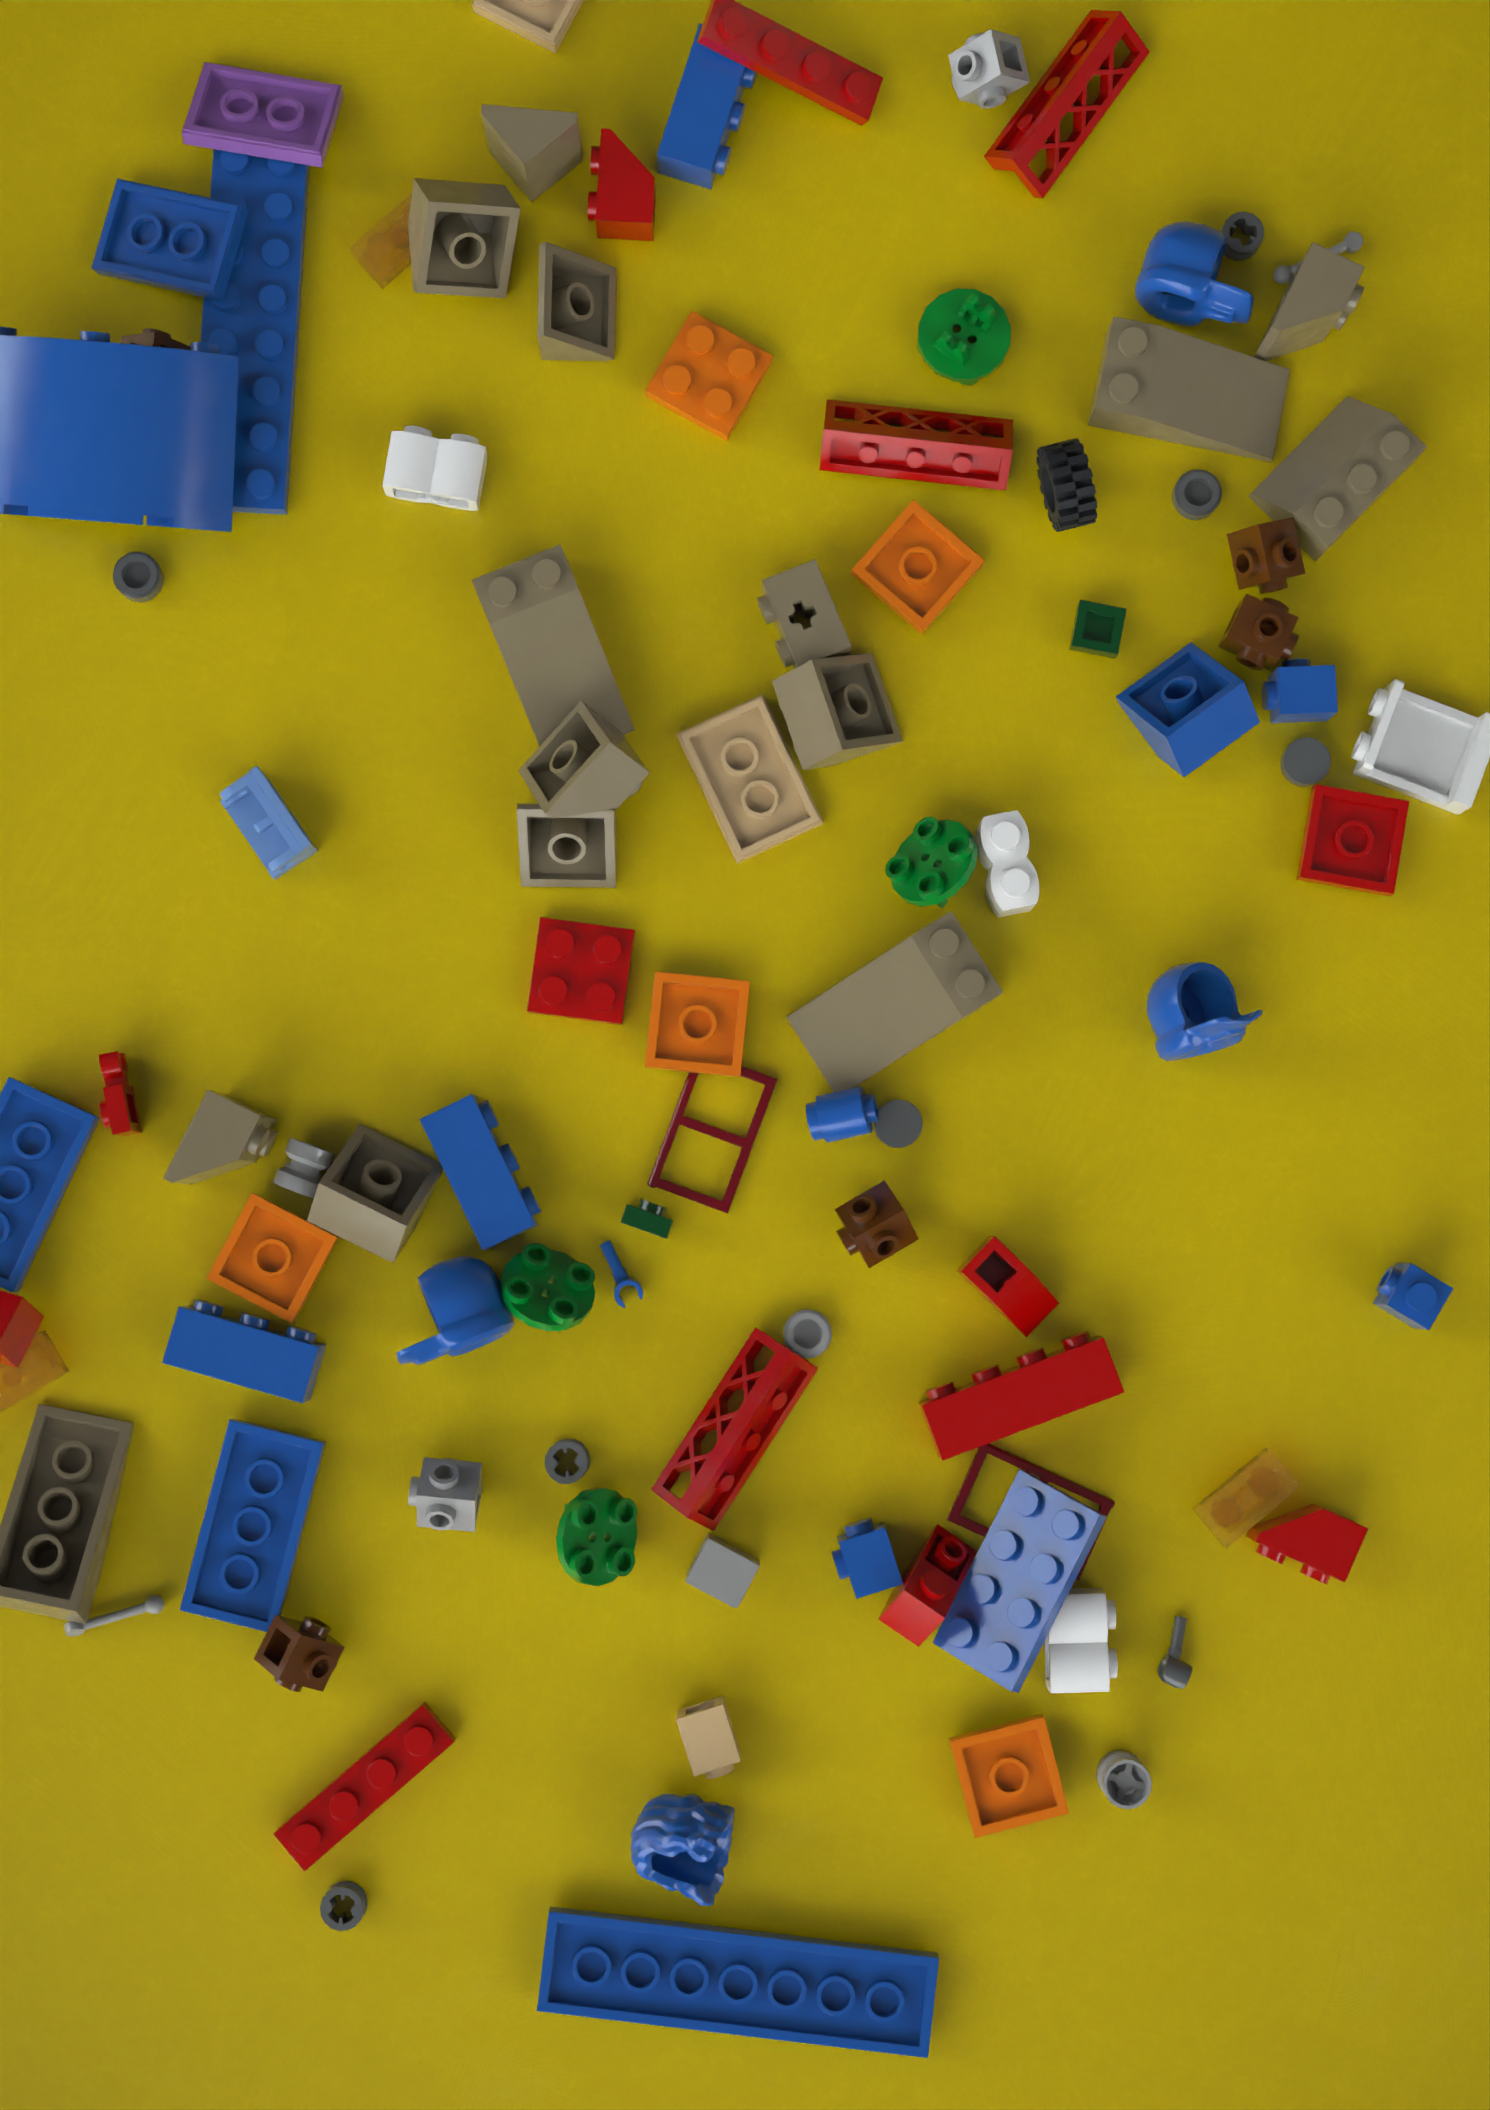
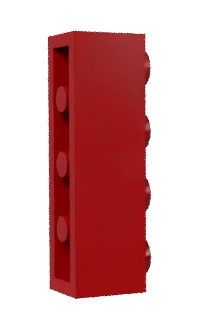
M1089 1331L1080 1332L1062 1339L1061 1342L1064 1348L1045 1354L1043 1347L1017 1356L1016 1359L1019 1364L1017 1366L1000 1371L998 1364L972 1373L973 1382L955 1388L953 1381L928 1389L926 1391L928 1399L918 1403L938 1457L942 1461L1125 1393L1104 1337L1094 1336L1091 1338Z

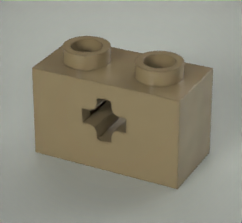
M815 559L762 580L763 596L758 597L757 602L766 624L774 622L781 639L775 641V645L785 668L792 665L795 669L811 659L850 655L851 643ZM801 612L804 618H810L809 628L803 630L800 623H794V614Z

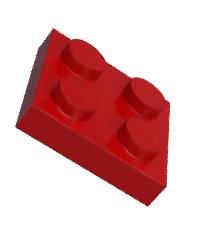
M1315 784L1311 787L1296 880L1383 896L1393 895L1410 801Z
M540 917L527 1012L622 1025L635 930Z

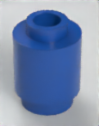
M862 1086L816 1096V1101L806 1103L805 1107L809 1130L814 1141L825 1139L829 1143L869 1134L873 1131L872 1123L879 1121V1111L873 1093L866 1095Z

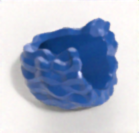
M663 1794L648 1801L631 1833V1859L637 1873L642 1878L656 1882L669 1891H680L685 1897L693 1899L699 1905L712 1906L715 1899L714 1895L718 1893L720 1886L724 1882L723 1868L728 1863V1854L732 1842L734 1808L717 1802H704L699 1796L694 1794L686 1796Z

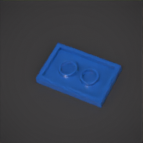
M117 179L91 268L100 275L223 301L249 211L241 204Z

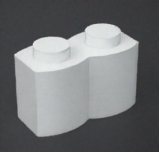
M406 426L404 431H392L382 485L385 495L406 501L433 503L449 508L479 511L488 458L486 447L479 445L477 438L465 434H452L451 439H438L432 437L430 430L418 426Z
M1017 810L985 816L978 825L975 840L980 862L988 871L985 881V893L988 904L997 918L1029 912L1037 904L1039 898V880L1033 864L1027 858L1030 843L1027 825Z
M1101 1587L1071 1588L1045 1639L1046 1687L1050 1693L1109 1692L1110 1678H1117V1653L1115 1648L1108 1649L1107 1643L1108 1629L1116 1628L1114 1600H1106V1593Z

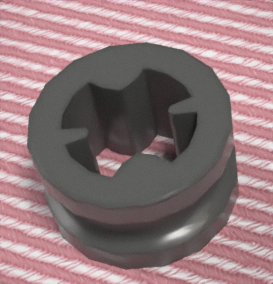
M1237 212L1231 215L1221 229V233L1227 237L1224 255L1234 261H1244L1251 258L1257 252L1264 238V227L1261 220L1249 212ZM1236 228H1241L1242 233L1245 235L1251 234L1246 246L1241 245V241L1237 238L1231 239Z
M576 1439L558 1441L549 1448L545 1456L547 1473L553 1480L562 1484L577 1482L586 1474L590 1467L589 1451L583 1443ZM563 1448L565 1454L569 1451V1448L576 1451L578 1456L575 1459V1463L579 1466L576 1473L572 1474L571 1469H568L566 1474L557 1469L560 1463L559 1458L556 1456L558 1450Z
M339 1881L332 1885L322 1898L320 1905L321 1917L325 1924L331 1929L338 1931H347L355 1927L365 1914L368 1905L367 1895L363 1888L351 1881ZM341 1895V1900L349 1896L354 1900L355 1903L351 1908L353 1916L346 1917V1912L338 1916L334 1912L333 1908L337 1903L334 1896Z

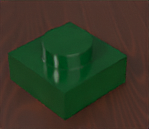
M1080 600L1077 604L1069 650L1115 659L1119 652L1126 608Z
M640 1199L637 1207L627 1204L621 1219V1223L665 1239L668 1238L674 1221L665 1218L667 1208Z

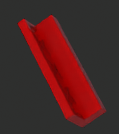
M1091 10L984 155L993 169L1015 172L1034 198H1044L1150 52L1121 11ZM1122 39L1130 50V54L1119 68H1113L1114 47ZM1094 75H1100L1099 96L1093 104H1086L1087 84ZM1067 112H1073V132L1066 141H1059L1060 121ZM1040 149H1046V169L1038 178L1028 165Z
M827 399L819 470L1006 490L1013 452V419ZM834 418L852 419L856 422L837 421ZM887 424H898L902 425L903 427L888 426ZM934 429H944L950 432H939ZM981 434L999 435L1002 438L985 437Z
M755 1327L651 1490L686 1518L715 1531L815 1375L818 1367ZM763 1345H766L775 1353L764 1370L754 1373L753 1361ZM743 1389V1403L737 1411L728 1413L727 1401L734 1391ZM717 1429L718 1442L711 1452L702 1454V1440L708 1432ZM691 1470V1484L682 1498H680L671 1489L681 1473Z

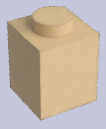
M720 1696L677 1710L676 1721L693 1775L697 1776L705 1773L707 1779H713L734 1770L733 1764L741 1761V1751L724 1697Z

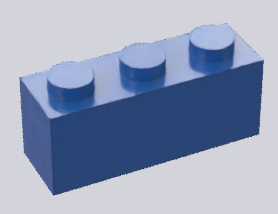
M699 23L657 152L659 174L711 190L716 174L724 176L731 154V147L726 146L730 130L739 131L745 111V104L740 102L744 87L752 89L757 72L698 43L697 39L703 25Z
M471 1094L420 1119L482 1250H488L539 1225L534 1215L542 1212L530 1186L521 1189L513 1173L521 1169L509 1143L500 1146L493 1128L500 1124L488 1100L480 1103L477 1096Z
M200 1299L195 1300L194 1306L178 1307L162 1363L299 1403L310 1401L326 1348V1344L314 1341L317 1333L294 1326H288L286 1333L268 1328L269 1319L242 1312L240 1320L222 1315L224 1306Z

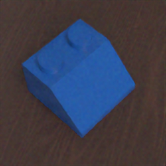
M1192 642L1116 696L1119 705L1156 755L1182 777L1187 776L1260 723L1244 681Z

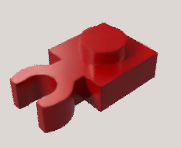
M115 1051L100 1054L99 1064L106 1087H103L105 1099L99 1102L103 1125L105 1128H111L112 1135L124 1137L142 1133L134 1089L129 1084L125 1053Z

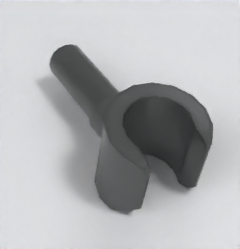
M1175 1616L1168 1654L1163 1657L1157 1672L1163 1682L1175 1688L1183 1689L1187 1685L1192 1673V1666L1179 1660L1182 1653L1187 1618Z

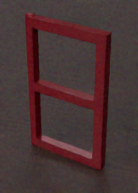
M743 1066L741 1068V1077L765 1085L746 1138L683 1116L699 1074L689 1072L647 1185L650 1188L657 1187L728 1214L777 1079ZM679 1125L742 1148L722 1201L660 1178Z
M989 1443L978 1447L947 1520L986 1537L990 1528L960 1514L987 1453L1038 1476L1039 1479L1046 1483L1051 1482L1099 1504L1098 1512L1107 1517L1110 1510L1114 1507L1115 1501ZM1104 1523L1076 1577L1077 1580H1080Z

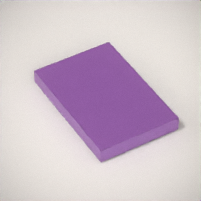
M204 62L182 129L183 142L186 145L323 168L343 100L342 85Z

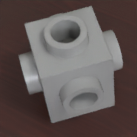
M990 29L985 33L969 37L965 41L964 46L948 55L953 74L952 85L957 93L958 100L977 104L980 108L997 107L1006 101V96L1030 83L1020 37Z
M424 1457L420 1477L412 1476L408 1497L409 1506L417 1507V1527L475 1532L482 1496V1463L458 1461L450 1458Z

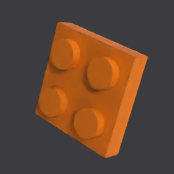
M691 311L645 390L646 397L721 439L728 441L772 365L773 355Z
M912 500L852 568L851 575L917 632L923 635L980 570L985 560L915 500Z
M655 971L645 1068L741 1078L750 981Z
M251 1193L206 1279L290 1323H295L340 1237L308 1222L306 1219L256 1193Z
M1043 1714L949 1738L975 1838L1069 1813Z

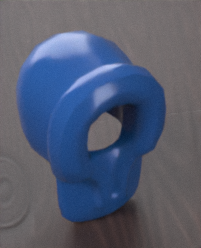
M1188 221L1174 222L1165 225L1157 231L1148 246L1141 273L1135 286L1136 300L1148 314L1162 321L1183 327L1197 326L1206 318L1227 323H1248L1251 318L1254 298L1245 290L1216 281L1227 237L1219 230L1210 226Z
M1200 961L1173 966L1162 973L1152 984L1146 1001L1147 1016L1157 1038L1156 1050L1159 1057L1165 1061L1199 1056L1238 1044L1246 1033V1026L1263 1013L1262 1010H1256L1242 1016L1238 1011L1235 991L1229 978L1215 965Z
M459 1256L442 1261L425 1270L417 1279L439 1334L402 1349L396 1353L397 1359L400 1364L414 1363L422 1365L446 1354L455 1357L468 1353L508 1334L515 1324L514 1317L502 1301L500 1280L493 1268L483 1260L469 1256Z

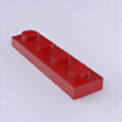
M711 0L697 39L698 43L861 126L869 121L883 77L734 0Z
M424 1702L282 1824L273 1835L305 1872L451 1746L456 1738L427 1703Z

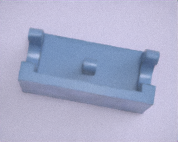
M255 766L249 773L232 783L219 794L222 798L220 800L221 804L232 817L274 880L318 852L269 778L258 766Z

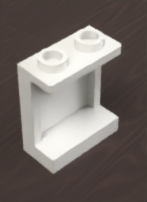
M1394 679L1384 689L1378 688L1371 700L1368 715L1373 716V720L1368 733L1362 731L1354 745L1351 758L1357 760L1352 774L1459 815L1472 807L1490 758V713L1486 712L1480 717L1472 716L1403 689L1405 682Z

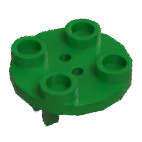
M957 288L940 294L926 307L918 325L917 349L926 364L936 374L963 385H972L981 378L989 376L1002 364L1010 347L1011 326L1005 310L993 297L976 289ZM958 327L961 331L955 333L952 329ZM974 338L976 342L971 344L968 342V339Z
M932 816L921 819L915 825L913 833L900 845L895 856L886 864L885 872L891 879L893 889L909 904L920 907L936 904L943 909L948 902L947 899L955 895L967 883L976 867L978 847L975 837L960 822L947 819L938 821Z
M540 1243L528 1244L523 1252L514 1255L504 1266L499 1284L502 1301L513 1316L528 1326L545 1331H558L560 1333L562 1330H567L581 1324L591 1312L596 1293L593 1284L595 1274L589 1265L576 1261L566 1253L549 1249Z
M595 1487L580 1492L573 1500L564 1505V1513L560 1518L556 1536L557 1552L565 1573L577 1583L601 1586L613 1582L618 1576H626L632 1571L635 1565L634 1550L637 1539V1507L633 1500L624 1498L617 1491Z

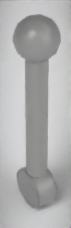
M1350 232L1346 235L1343 242L1328 248V250L1337 254L1344 251L1355 253L1361 248L1363 237L1358 232ZM1301 261L1289 267L1285 265L1277 267L1273 275L1274 280L1279 284L1289 282Z
M151 1595L144 1603L87 1619L86 1624L69 1621L64 1625L65 1634L70 1637L78 1636L87 1629L141 1613L158 1614L164 1608V1600L161 1596Z

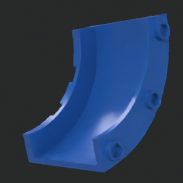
M0 326V514L143 525V515L147 516L146 525L232 532L239 356L220 354V345L213 343L191 342L190 350L112 343L110 342L109 333L80 331V340L17 336L16 328Z

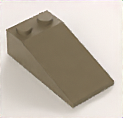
M1113 316L1105 335L1088 426L1271 462L1273 460L1290 369L1163 326Z
M561 544L472 580L539 747L581 700L619 729L623 735L635 731Z
M950 911L787 1016V1019L832 1091L837 1092L859 1085L996 999L1003 991L953 912Z
M38 1404L0 1526V1607L83 1624L87 1623L101 1575L134 1429L133 1423Z

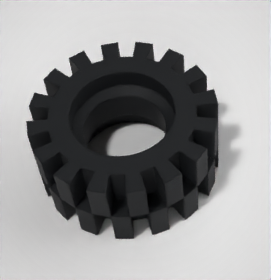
M1078 438L1039 447L1036 459L1039 467L1037 470L1038 478L1041 481L1040 490L1041 494L1043 493L1044 506L1045 509H1048V518L1052 522L1054 530L1060 532L1095 523L1097 518V500L1094 497L1096 489L1092 483L1091 477H1093L1091 468L1088 467L1089 460L1087 454H1084L1082 443L1079 442Z

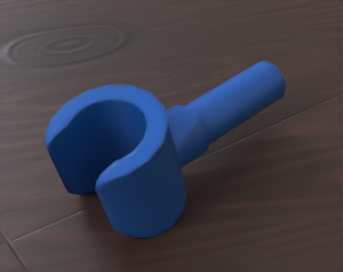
M611 1240L602 1243L600 1247L616 1282L614 1285V1297L618 1305L626 1308L623 1298L619 1295L621 1288L626 1285L634 1286L642 1300L643 1291L641 1283L638 1279L628 1276Z

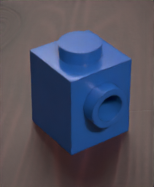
M1309 659L1283 661L1282 667H1277L1268 677V681H1265L1262 686V704L1264 710H1270V722H1325L1338 712L1335 665L1311 666V660Z
M1396 1263L1394 1267H1389L1380 1279L1377 1286L1379 1293L1373 1304L1412 1328L1429 1330L1453 1288L1412 1263Z
M867 1518L844 1526L846 1534L837 1536L840 1549L831 1551L840 1580L850 1578L856 1599L903 1584L883 1522L873 1524L872 1518Z

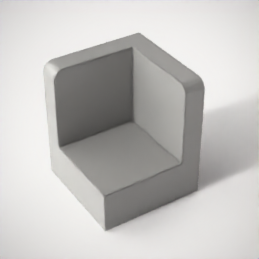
M708 1533L686 1574L685 1582L731 1607L737 1608L760 1566V1560Z

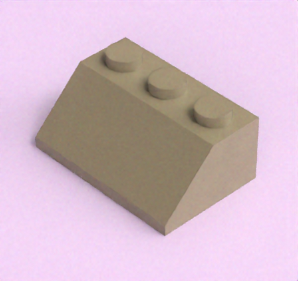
M1347 396L1248 497L1273 521L1294 517L1299 545L1316 562L1414 463L1427 446L1394 414Z

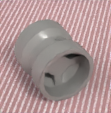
M290 1137L285 1152L292 1160L290 1163L286 1162L285 1166L277 1170L273 1183L314 1198L322 1178L319 1171L329 1169L336 1154Z
M1115 1750L1101 1758L1097 1766L1096 1778L1099 1787L1109 1801L1122 1809H1133L1142 1805L1151 1793L1152 1781L1149 1772L1136 1755L1124 1750Z

